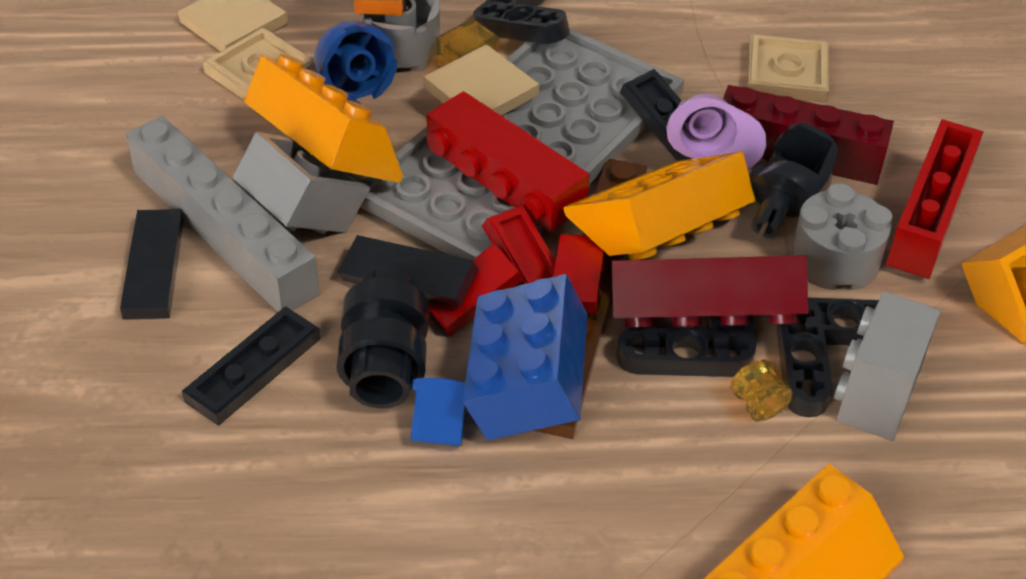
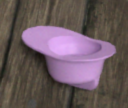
M698 94L686 101L682 100L678 108L670 115L666 126L667 139L672 147L690 158L743 151L748 169L753 167L762 158L766 148V133L760 122L750 114L728 104L725 100L713 94Z

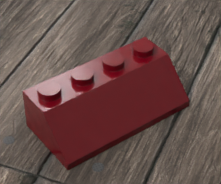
M727 86L723 100L750 114L760 122L766 133V148L761 159L769 161L774 151L773 146L791 124L796 125L799 122H804L827 132L838 146L834 176L878 185L890 141L893 120L842 110L830 105L801 101L789 96H778L760 92L748 87Z
M807 255L612 261L613 318H625L626 327L654 326V317H673V326L701 325V316H720L721 325L750 324L749 315H769V324L798 323V314H808Z

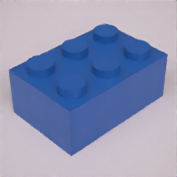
M567 274L547 279H538L532 283L504 290H495L477 298L462 402L486 440L581 419L587 312Z

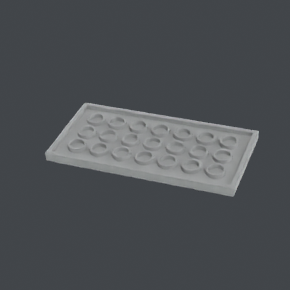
M570 28V34L559 42L551 44L525 42L507 58L508 61L538 82L540 88L539 96L502 116L590 173V184L602 172L605 162L609 159H615L648 127L620 94L623 84L655 69L677 96H680L683 93L684 80ZM426 127L395 153L403 173L401 182L397 183L367 177L363 182L370 187V190L360 207L447 255L473 260L492 245L481 226L484 221L489 217L515 207L504 199L496 197L491 190L472 177L463 174L459 168L443 157L434 154L427 147ZM533 221L537 230L540 233L544 229V227H542L537 222Z

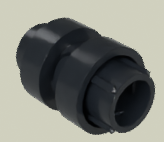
M379 268L367 272L359 283L348 290L343 301L342 334L338 346L337 373L341 380L350 387L349 394L360 404L371 408H391L403 403L412 389L413 379L424 378L426 372L427 344L425 338L428 333L429 303L424 293L416 287L417 282L408 274L397 269Z

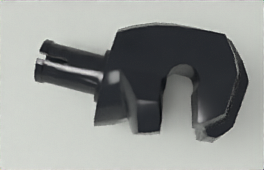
M799 122L796 125L791 124L773 146L774 151L767 162L769 166L765 167L759 164L749 173L755 200L761 205L751 224L752 229L757 234L760 232L763 224L768 222L762 236L765 238H775L779 234L785 216H799L800 210L807 199L817 193L827 191L833 177L838 153V146L827 132L804 122Z

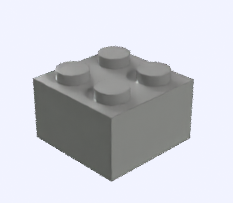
M255 132L232 177L259 205L269 210L273 214L272 217L285 229L295 231L297 228H306L325 234L327 231L347 232L370 190V187L353 173L330 169L290 137Z
M884 290L876 309L866 307L857 334L864 336L863 340L857 338V340L853 339L851 341L843 363V368L851 370V373L843 371L835 391L834 399L842 402L836 421L894 441L941 313L940 309Z

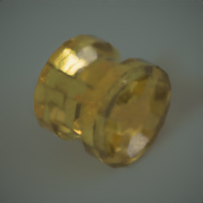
M766 359L751 362L743 367L734 376L730 385V389L735 397L747 403L745 408L752 420L757 422L766 421L782 412L788 406L793 396L792 389L785 381L776 378L777 371L775 367Z

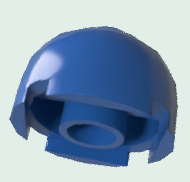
M358 20L342 21L329 28L319 39L314 53V69L316 73L326 78L324 84L347 92V100L360 103L356 99L371 94L373 99L381 96L389 87L396 73L397 60L394 58L392 48L394 45L392 40L376 26Z

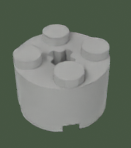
M405 0L403 16L361 14V22L376 26L392 40L397 68H408L411 71L424 70L428 67L429 60L440 49L439 0Z
M842 183L832 184L827 191L817 193L807 199L800 210L792 246V253L794 255H807V280L819 287L836 290L837 285H851L850 290H854L870 284L877 277L891 232L892 213L888 208L879 205L876 201L863 194L855 192L851 186Z

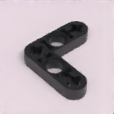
M487 0L473 12L477 31L482 35L551 44L565 39L570 34L565 11L538 7L537 5L544 0Z
M808 297V314H798L801 323L805 325L803 332L797 333L798 323L776 325L784 398L787 407L793 413L810 418L817 417L825 412L832 393V380L826 345L850 346L853 339L857 340L859 338L863 340L864 336L857 334L862 316L867 306L876 309L879 300ZM848 317L854 320L857 326L853 328L842 327L834 321V318ZM806 350L812 353L816 360L812 362L799 361L795 359L791 352ZM810 379V394L814 397L807 396L806 391L802 389L804 380Z
M749 315L750 324L721 325V320L718 316H706L708 329L629 328L619 336L617 362L623 370L638 375L743 376L751 370L756 352L753 316ZM679 346H688L695 349L698 355L693 358H683L677 355L674 349ZM660 347L665 348L664 355H659ZM634 348H642L643 354L635 353ZM708 349H712L711 356H707ZM730 350H734L737 356H731Z

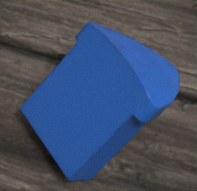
M444 378L413 379L411 390L416 391L411 441L462 446L466 406L462 402L464 382Z

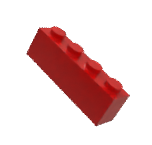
M462 91L426 114L427 147L434 154L443 157L459 168L463 174L472 177L491 190L496 197L504 199L515 208L524 205L532 221L537 222L548 231H554L569 220L565 216L563 207L588 197L590 173L465 91Z
M941 119L898 223L886 262L887 266L930 279L969 177L984 131Z

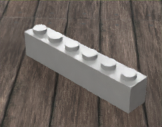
M164 116L126 133L134 173L171 209H182L184 221L277 312L285 306L294 311L320 295L316 256Z

